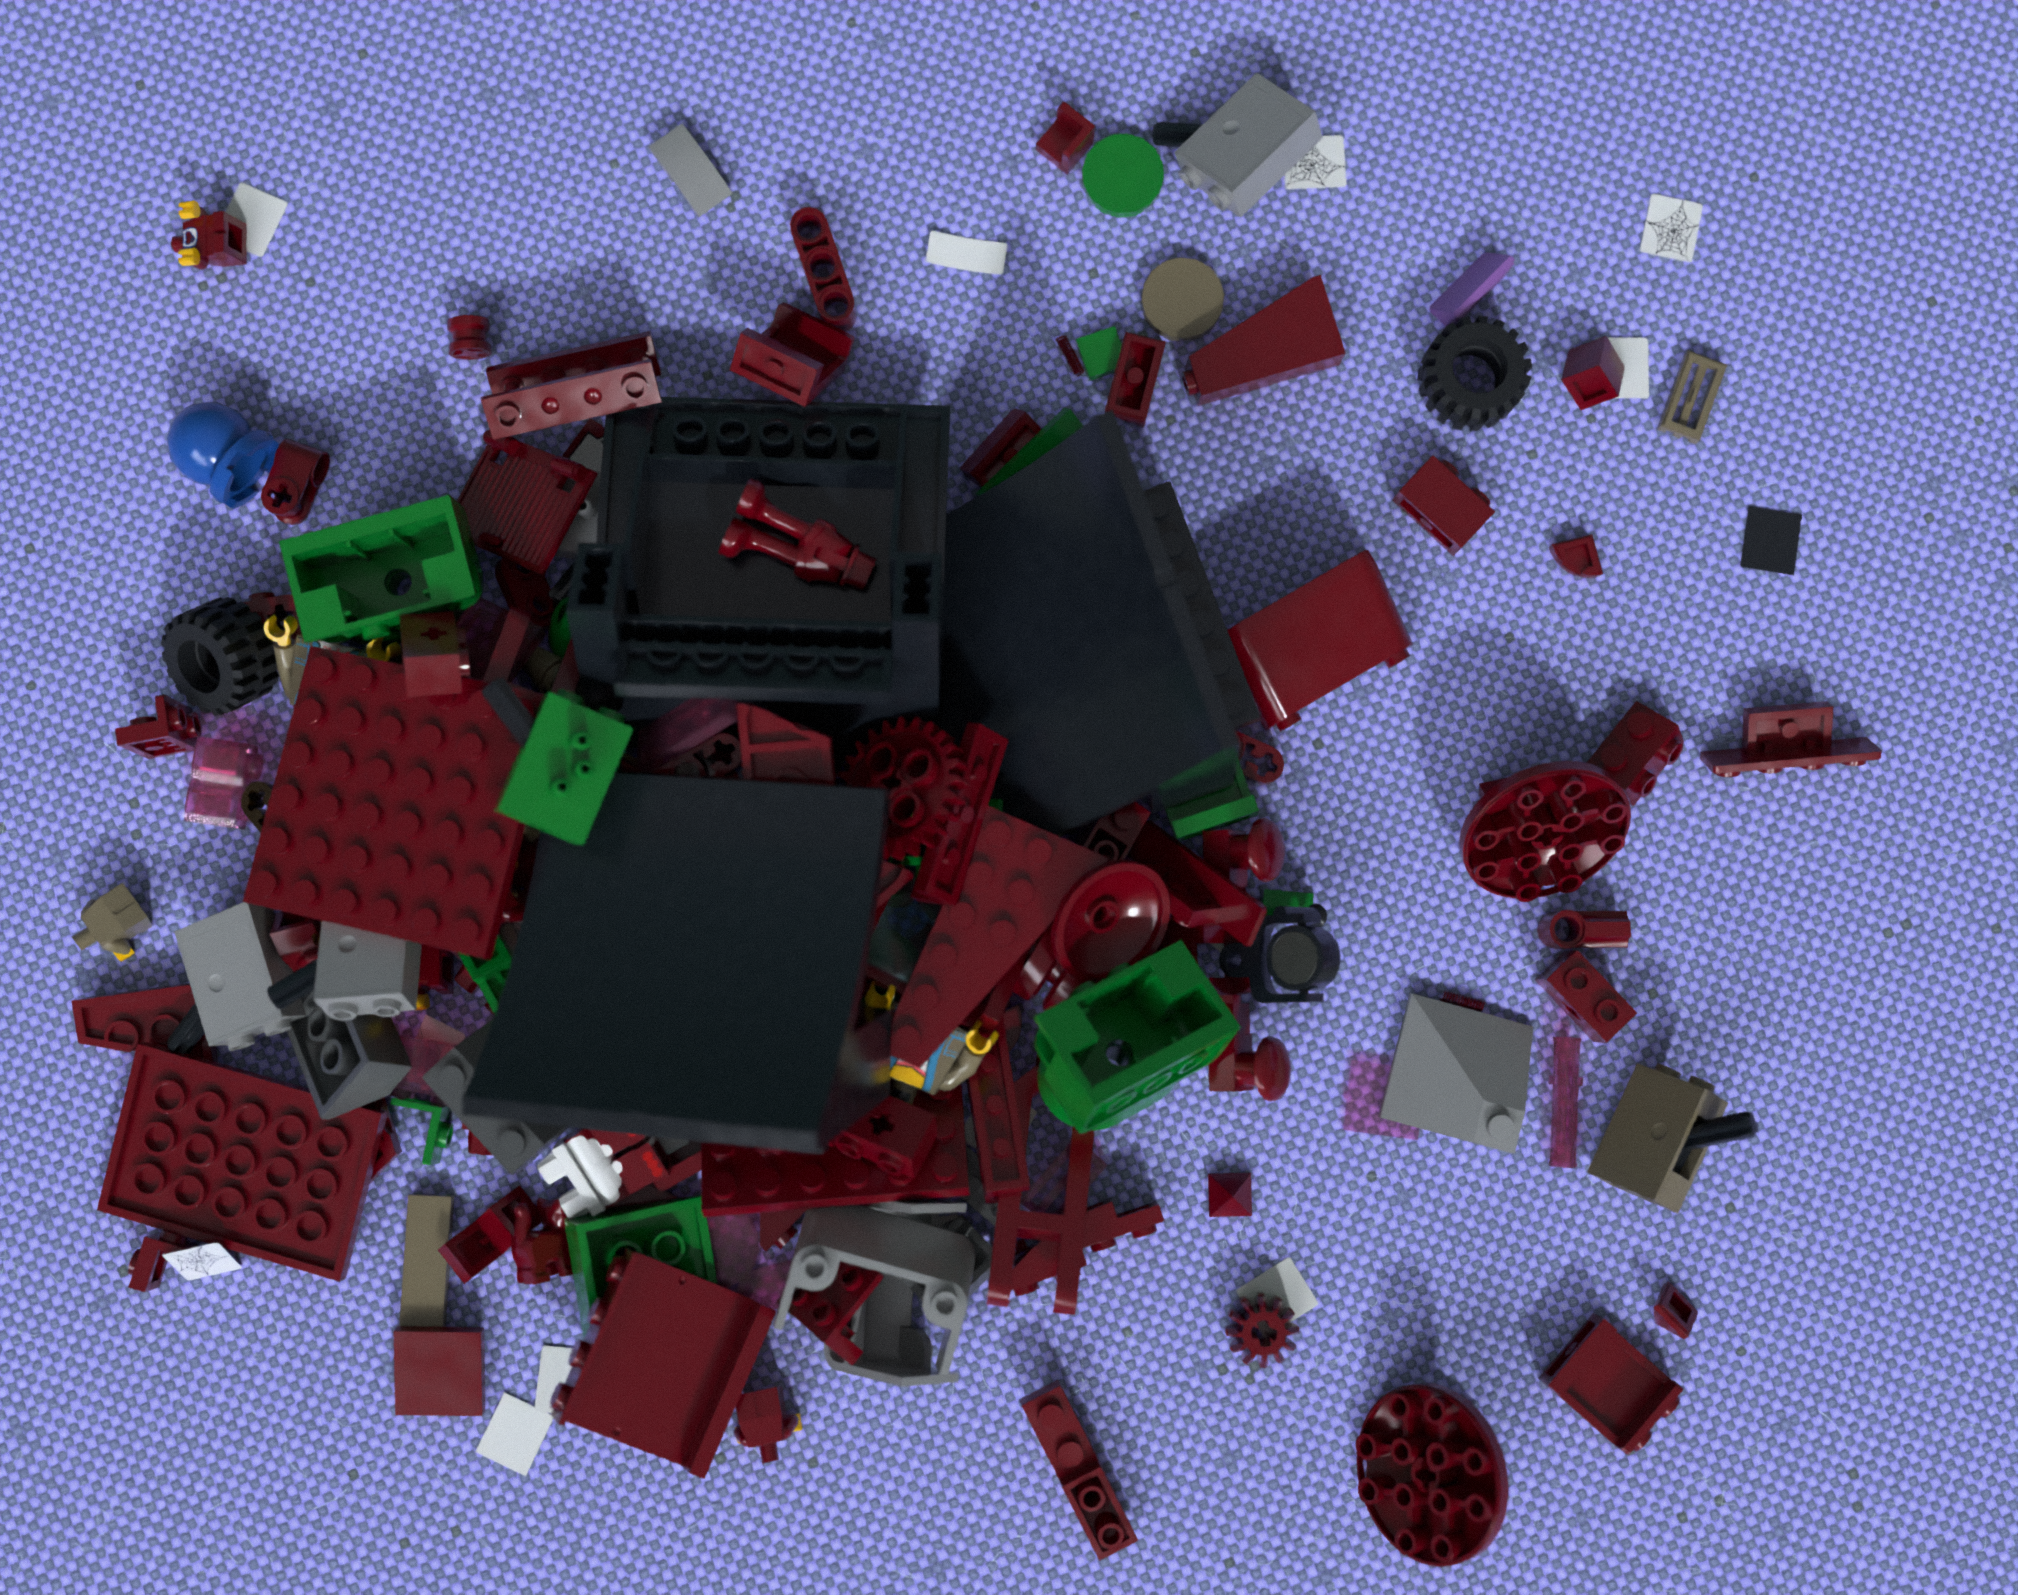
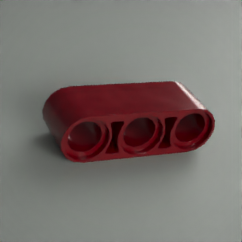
M813 207L801 208L792 216L790 229L819 318L846 332L855 324L857 317L856 307L826 217L820 210ZM813 225L821 229L820 233L814 238L807 239L800 235L803 228ZM820 264H829L834 267V271L827 277H818L813 274L814 269ZM834 302H842L848 306L845 313L840 316H832L826 310Z

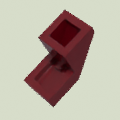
M520 1185L490 1206L475 1222L438 1249V1252L464 1284L511 1249L516 1221L514 1207L517 1204L524 1203L531 1212L530 1230H534L542 1223L537 1206Z

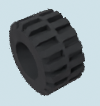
M1479 315L1474 322H1471L1470 316L1461 318L1457 325L1452 322L1443 329L1441 334L1436 336L1421 360L1422 366L1418 371L1417 380L1422 381L1418 390L1420 397L1427 396L1429 399L1425 404L1427 410L1432 412L1436 409L1440 413L1437 420L1442 424L1449 419L1454 421L1452 428L1460 431L1465 425H1469L1470 431H1479L1483 425L1490 428L1496 425L1500 419L1503 420L1525 395L1524 391L1529 386L1531 376L1527 375V373L1532 368L1531 359H1524V355L1529 349L1525 342L1520 344L1516 342L1515 339L1519 333L1514 328L1509 333L1502 329L1505 322L1496 319L1493 324L1487 323L1488 316ZM1466 355L1484 360L1494 373V390L1476 393L1464 388L1454 375L1453 360Z
M230 597L213 599L171 619L172 622L167 623L164 628L166 635L162 636L161 644L164 647L162 652L163 661L168 667L166 671L175 682V688L178 692L186 696V701L192 706L198 705L200 711L204 713L212 712L213 715L218 716L225 713L228 714L268 694L273 689V685L278 681L279 675L276 671L278 669L273 647L275 642L265 634L264 624L261 622L262 618L256 611L252 613L249 606L242 601L237 603L234 598Z

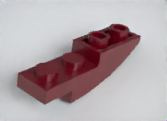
M1110 1198L1088 1206L1086 1210L1083 1248L1090 1246L1092 1252H1097L1116 1245L1115 1237L1131 1232L1133 1239L1156 1232V1224L1164 1221L1159 1204L1154 1201L1116 1214ZM1036 1240L1014 1262L1011 1291H1014L1015 1296L1025 1295L1040 1288L1038 1282L1051 1277H1055L1057 1283L1058 1242ZM1082 1251L1081 1267L1087 1266Z
M1059 1380L1019 1399L1099 1561L1137 1542L1138 1538Z

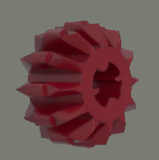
M1256 1292V1305L1252 1306L1249 1300L1242 1296L1239 1301L1245 1310L1242 1313L1235 1309H1229L1228 1316L1238 1323L1224 1327V1332L1227 1336L1236 1337L1229 1344V1348L1233 1353L1244 1350L1241 1360L1246 1365H1249L1256 1355L1261 1368H1267L1268 1355L1271 1354L1279 1364L1284 1362V1357L1279 1349L1284 1347L1287 1350L1294 1351L1296 1348L1295 1343L1286 1337L1299 1333V1326L1297 1324L1287 1323L1295 1315V1312L1291 1307H1285L1280 1310L1282 1299L1277 1295L1270 1299L1267 1306L1263 1292ZM1264 1320L1272 1330L1270 1333L1265 1331L1267 1337L1259 1339L1255 1332L1252 1331V1328L1254 1326L1258 1329L1257 1322Z

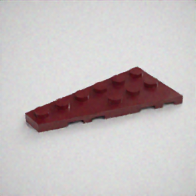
M987 806L956 906H942L891 1021V1056L921 1068L1051 925L1060 902L1071 886L1089 870L1108 862L1109 858Z

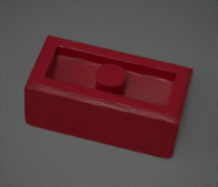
M1125 331L1105 412L1113 410L1117 418L1139 427H1145L1166 341Z
M1016 408L1012 409L961 465L960 470L978 487L982 488L1041 428L1026 411Z

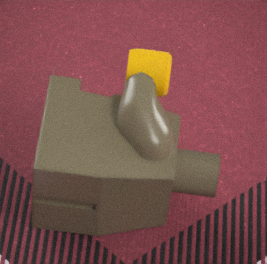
M121 883L97 900L91 899L87 902L80 916L86 928L73 935L72 938L81 951L97 941L103 950L113 952L118 960L122 962L135 954L128 940L153 926L132 894Z

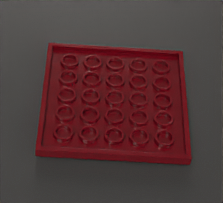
M310 646L242 902L491 960L526 824L493 811L521 746L482 696L481 691L490 683L461 677L462 693L407 697L404 665ZM512 688L534 717L543 694Z

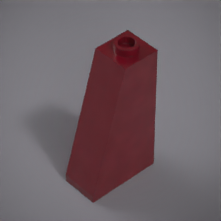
M1321 275L1310 278L1188 357L1185 367L1186 371L1181 372L1182 381L1187 395H1194L1197 407L1340 365L1346 352Z

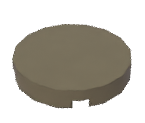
M1179 257L1167 260L1151 271L1143 285L1141 298L1143 315L1153 331L1168 340L1180 341L1190 339L1192 341L1200 339L1214 328L1223 310L1224 292L1221 281L1214 271L1197 259Z

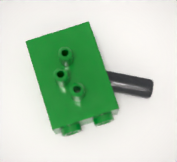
M498 678L481 691L482 696L521 747L493 811L576 846L584 845L634 728L623 724L625 720L623 715L604 707H600L597 713L581 706L584 700L582 697L558 688L556 694L550 691L543 694L533 717L505 679Z

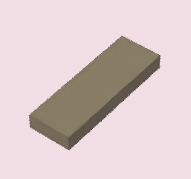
M408 1195L399 1326H446L450 1265L438 1252V1249L452 1238L455 1196Z

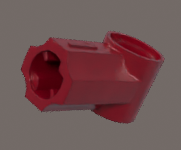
M1560 910L1545 914L1538 923L1537 932L1541 942L1553 949L1627 948L1629 938L1631 937V921L1628 919L1627 911ZM1560 918L1569 925V935L1564 941L1560 940L1555 933V924Z

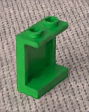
M1238 758L1233 786L1165 810L1173 836L1179 842L1202 835L1203 831L1217 830L1257 817L1259 812L1254 794H1250Z

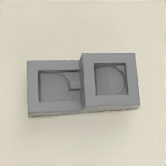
M683 123L648 146L668 178L677 186L697 217L702 216L733 194Z

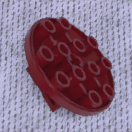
M1555 761L1539 764L1521 770L1507 778L1479 783L1480 799L1470 810L1464 821L1460 833L1459 849L1462 861L1470 877L1480 887L1493 894L1517 898L1521 902H1529L1537 897L1559 892L1571 893L1579 889L1583 881L1596 874L1624 847L1631 820L1630 804L1619 782L1610 773L1598 766L1578 761ZM1556 885L1554 887L1541 890L1542 886Z
M1410 1384L1396 1388L1381 1397L1366 1416L1360 1435L1356 1440L1358 1494L1365 1503L1374 1523L1384 1537L1401 1554L1422 1564L1438 1567L1452 1566L1477 1557L1497 1537L1508 1507V1472L1501 1446L1493 1429L1482 1413L1469 1400L1452 1389L1438 1384ZM1363 1459L1367 1462L1366 1478L1364 1474Z

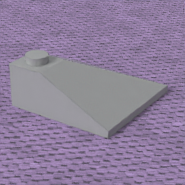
M1409 993L1378 1117L1515 1154L1526 1108L1533 1026Z

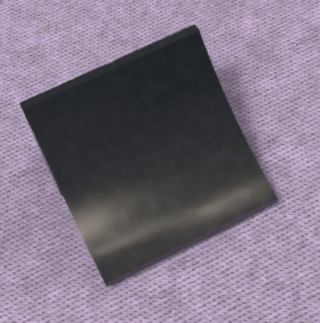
M661 397V403L606 415L599 490L596 543L578 542L566 612L585 707L597 713L600 707H604L625 717L623 724L634 728L625 748L690 750L709 737L721 732H732L739 736L736 705L739 702H748L832 736L834 754L858 755L859 752L855 742L859 741L867 745L870 742L868 737L869 729L882 734L883 721H888L896 726L899 717H904L910 722L915 717H919L926 723L931 721L940 727L950 406L811 401L804 407L794 401ZM752 478L760 481L765 487V496L778 508L811 523H814L817 518L833 523L837 531L848 538L854 546L856 543L861 545L859 551L877 558L864 589H858L847 583L840 587L838 586L839 581L838 583L820 580L808 582L793 574L795 567L756 550H742L732 558L719 554L723 538L734 517L769 535L796 545L799 543L797 538L767 523L736 513L738 503L749 479ZM721 740L717 742L718 751L736 750L732 743L724 745Z
M1111 410L1095 416L1074 434L1019 472L946 515L940 728L955 738L953 744L958 747L967 723H980L1008 739L990 799H1002V812L1059 837L1109 815L1143 797H1146L1151 813L1154 814L1233 786L1240 747L1235 730L1260 721L1261 716L1172 484L1168 481L1143 490L1114 411Z
M615 771L584 845L576 846L540 830L531 883L516 947L485 1044L462 1096V1115L819 1154L826 1152L829 1149L830 1141L890 1096L892 1008L858 1005L878 902L891 788Z

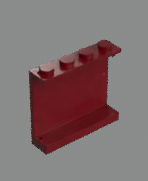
M625 1247L621 1256L617 1255L614 1257L609 1265L606 1280L610 1282L603 1297H597L590 1308L587 1317L590 1327L584 1340H577L571 1351L568 1364L572 1367L565 1383L559 1382L550 1400V1408L553 1409L551 1416L559 1425L565 1426V1423L568 1422L679 1464L689 1474L705 1480L776 1314V1310L765 1303Z

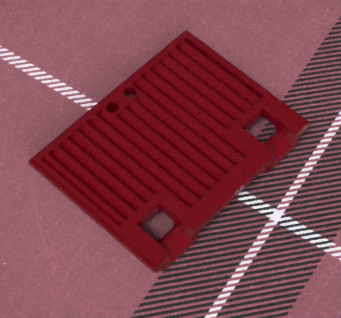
M490 429L486 430L483 434V440L487 446L457 499L466 510L474 545L544 576L598 473L563 456H556L520 442L512 436L493 440ZM501 450L508 454L503 465L495 463ZM568 477L576 481L571 493L562 490Z

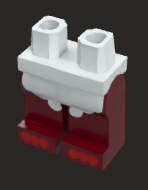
M578 1128L559 1139L552 1151L539 1162L537 1169L549 1185L565 1175L568 1176L575 1188L561 1195L559 1202L567 1217L572 1219L589 1211L594 1217L604 1211L605 1208L618 1203L653 1182L655 1184L670 1175L674 1163L657 1136Z

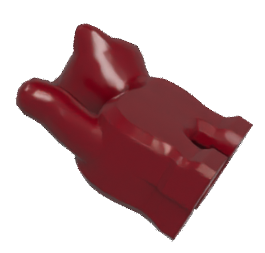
M559 1198L551 1200L537 1199V1208L543 1224L541 1230H530L531 1212L524 1203H519L514 1207L516 1221L511 1252L517 1266L518 1283L536 1285L550 1281V1276L559 1274V1277L573 1275L564 1219L568 1217L560 1205Z

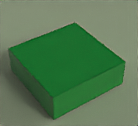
M1115 326L1075 340L1089 381L1115 373L1122 346Z

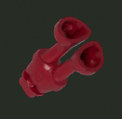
M749 479L738 503L736 513L767 523L797 538L799 543L796 545L784 541L734 517L723 538L719 554L732 558L742 550H756L795 567L793 574L808 582L820 580L838 583L839 581L838 586L840 587L847 583L858 589H864L877 558L859 551L861 545L856 543L854 546L848 538L837 531L833 523L820 518L811 523L778 508L765 496L764 485L758 480Z

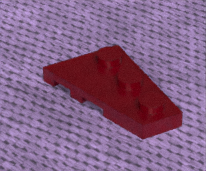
M190 983L72 1000L78 1043L124 1052L136 1051L137 1044L142 1042H149L167 1048L168 1038L195 1004ZM204 1034L190 1054L219 1062L216 1046L209 1047Z

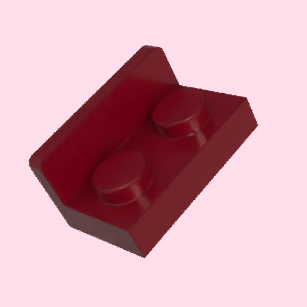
M165 694L155 696L158 720L152 716L138 717L129 721L130 726L115 728L117 746L147 759L199 750L197 737H200L202 733L198 714L193 712L192 708Z

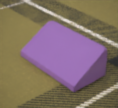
M1490 252L1482 254L1430 306V312L1445 326L1452 322L1457 325L1459 320L1464 318L1508 274L1515 264V259L1511 255Z

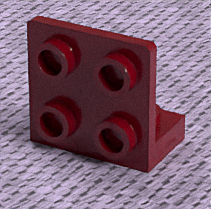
M840 1261L833 1282L826 1288L811 1291L795 1286L788 1312L825 1345L853 1366L863 1351L850 1340L855 1332L846 1324L882 1281L884 1275L879 1271Z

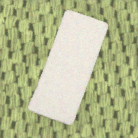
M932 230L929 236L926 261L955 269L1001 275L1004 271L1008 245L1003 242L960 237Z

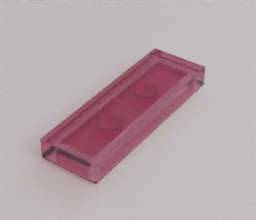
M691 698L639 730L637 769L651 773L737 721V699Z

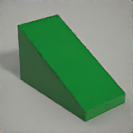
M1271 889L1260 890V902L1267 908L1266 915H1273L1274 909L1277 906L1309 907L1313 904L1314 893Z

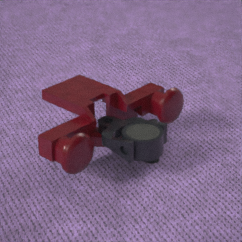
M1267 818L1257 819L1251 826L1249 834H1246V831L1230 829L1203 831V860L1245 891L1246 887H1248L1247 870L1252 869L1258 880L1266 883L1275 880L1284 866L1286 850L1283 835L1279 827ZM1315 903L1309 907L1277 906L1274 909L1273 915H1265L1252 946H1245L1216 923L1189 928L1169 918L1167 930L1155 953L1182 940L1198 964L1197 944H1224V948L1219 955V965L1225 978H1208V980L1230 1010L1240 1028L1223 1053L1209 1064V1091L1253 1090V1086H1256L1263 1099L1269 1102L1282 1098L1286 1093L1291 1081L1292 1066L1290 1054L1284 1043L1272 1036L1263 1038L1257 1046V1050L1252 1051L1249 1003H1241V995L1252 992L1255 1000L1260 1003L1324 1002L1323 993H1309V991L1323 989L1334 980L1339 971L1341 956L1339 946L1332 934L1322 928L1327 920V913L1322 905ZM1278 924H1298L1280 929L1273 935L1270 941L1274 927ZM1271 977L1273 978L1274 982L1282 988L1292 991H1300V993H1278L1272 984Z

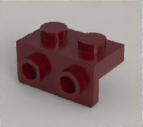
M1636 701L1586 763L1598 766L1610 773L1621 785L1629 804L1634 806L1641 797L1644 798L1651 793L1656 785L1657 776L1665 766L1672 765L1679 758L1683 750L1684 740L1678 724Z

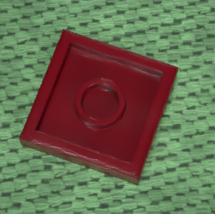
M397 1326L393 1331L395 1415L483 1416L485 1412L484 1327Z

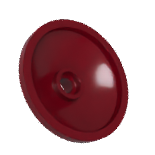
M1126 859L1103 863L1081 876L1063 897L1053 920L1051 933L1052 948L1055 958L1062 969L1077 981L1082 983L1093 981L1094 984H1097L1107 979V974L1118 965L1129 962L1132 966L1153 955L1162 942L1170 918V898L1165 883L1148 866Z

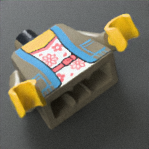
M276 615L271 616L264 624V631L267 637L272 641H276L273 647L277 669L284 693L289 698L292 706H295L310 646L387 662L395 659L401 652V646L394 642L388 645L385 653L382 649L383 638H376L369 642L366 650L340 644H329L321 640L305 643L303 636L297 635L295 641L291 639L290 635L296 631L298 623L296 618L291 615L284 619L285 631L277 626Z
M872 981L865 996L867 1006L890 1008L896 987L890 984L887 995L884 996L875 991L876 981ZM893 1001L891 1005V1021L900 1001ZM977 1021L969 1032L957 1027L921 1068L891 1056L890 1077L894 1078V1081L890 1088V1096L912 1105L918 1089L933 1095L937 1094L939 1090L949 1091L954 1089L976 1072L986 1052L997 1040L998 1032L994 1031L989 1039L983 1038L978 1032L981 1021Z

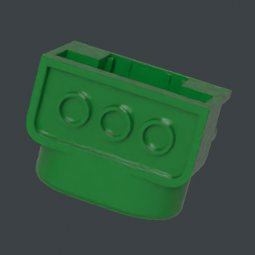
M450 494L279 541L305 643L321 640L329 644H340L353 640L363 645L376 638H383L382 647L394 642L401 644L399 615L454 611L455 625L457 627L474 613L483 594V571L478 560L466 510ZM411 578L412 584L408 592L398 595L399 584L403 580Z
M1182 940L1132 966L1129 962L1118 965L1107 974V979L1097 984H1094L1093 981L1083 983L1070 994V998L1035 1016L1034 1021L1039 1029L1034 1037V1047L1041 1059L1037 1072L1039 1092L1048 1109L1059 1120L1075 1127L1079 1134L1110 1128L1160 1101L1170 1093L1176 1083L1198 1072L1217 1059L1239 1030L1240 1025ZM1109 1059L1116 1061L1118 1065L1113 1064Z

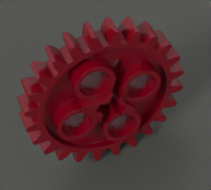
M899 717L896 726L888 721H883L882 734L869 729L868 737L870 742L865 745L862 742L856 741L855 746L859 754L856 757L846 755L844 759L851 767L849 771H842L837 774L839 778L846 781L845 785L891 788L884 859L886 860L890 855L898 860H903L906 852L917 857L920 855V843L933 849L935 847L933 835L936 832L947 837L948 831L944 825L946 820L957 822L959 820L957 814L952 811L954 805L966 804V800L958 795V790L964 789L970 784L959 776L969 767L959 759L964 751L953 744L955 740L953 736L943 731L942 728L931 721L926 723L919 717H915L910 722L904 717Z

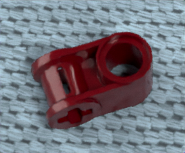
M288 438L284 439L276 451L272 469L261 492L262 504L266 510L274 514L278 520L288 525L300 524L306 520L320 485L327 476L330 466L329 452Z

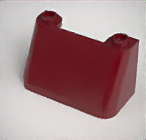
M1368 549L1349 558L1228 629L1229 636L1261 716L1260 722L1266 731L1277 726L1280 732L1302 720L1298 713L1299 711L1376 665L1378 666L1385 662L1388 669L1399 664L1411 656L1407 649L1413 645L1382 574Z

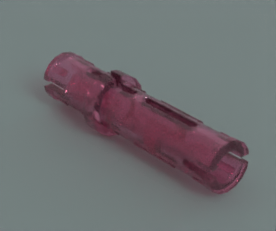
M1553 1037V1075H1548V1084H1553L1549 1166L1577 1168L1579 1086H1583V1077L1579 1076L1580 1043L1582 1038Z

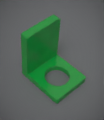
M403 1096L391 1098V1105L432 1112L422 1164L431 1166L440 1163L443 1148L448 1149L453 1136L454 1125L449 1123L451 1109L445 1104Z

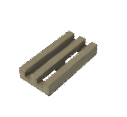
M1688 350L1683 356L1657 430L1672 432V436L1677 438L1685 437L1688 438V442L1697 444L1701 439L1727 364ZM1695 363L1698 366L1677 423L1673 422L1672 419L1692 364ZM1707 368L1711 369L1713 373L1693 428H1689L1686 425Z

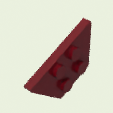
M748 702L736 704L744 779L837 784L832 736Z

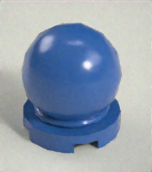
M216 401L192 404L184 408L170 425L167 434L170 460L183 476L198 484L210 485L212 497L219 503L226 504L231 509L246 504L259 493L253 486L265 471L270 473L276 451L280 445L268 432L260 429L252 431L248 421L236 409Z

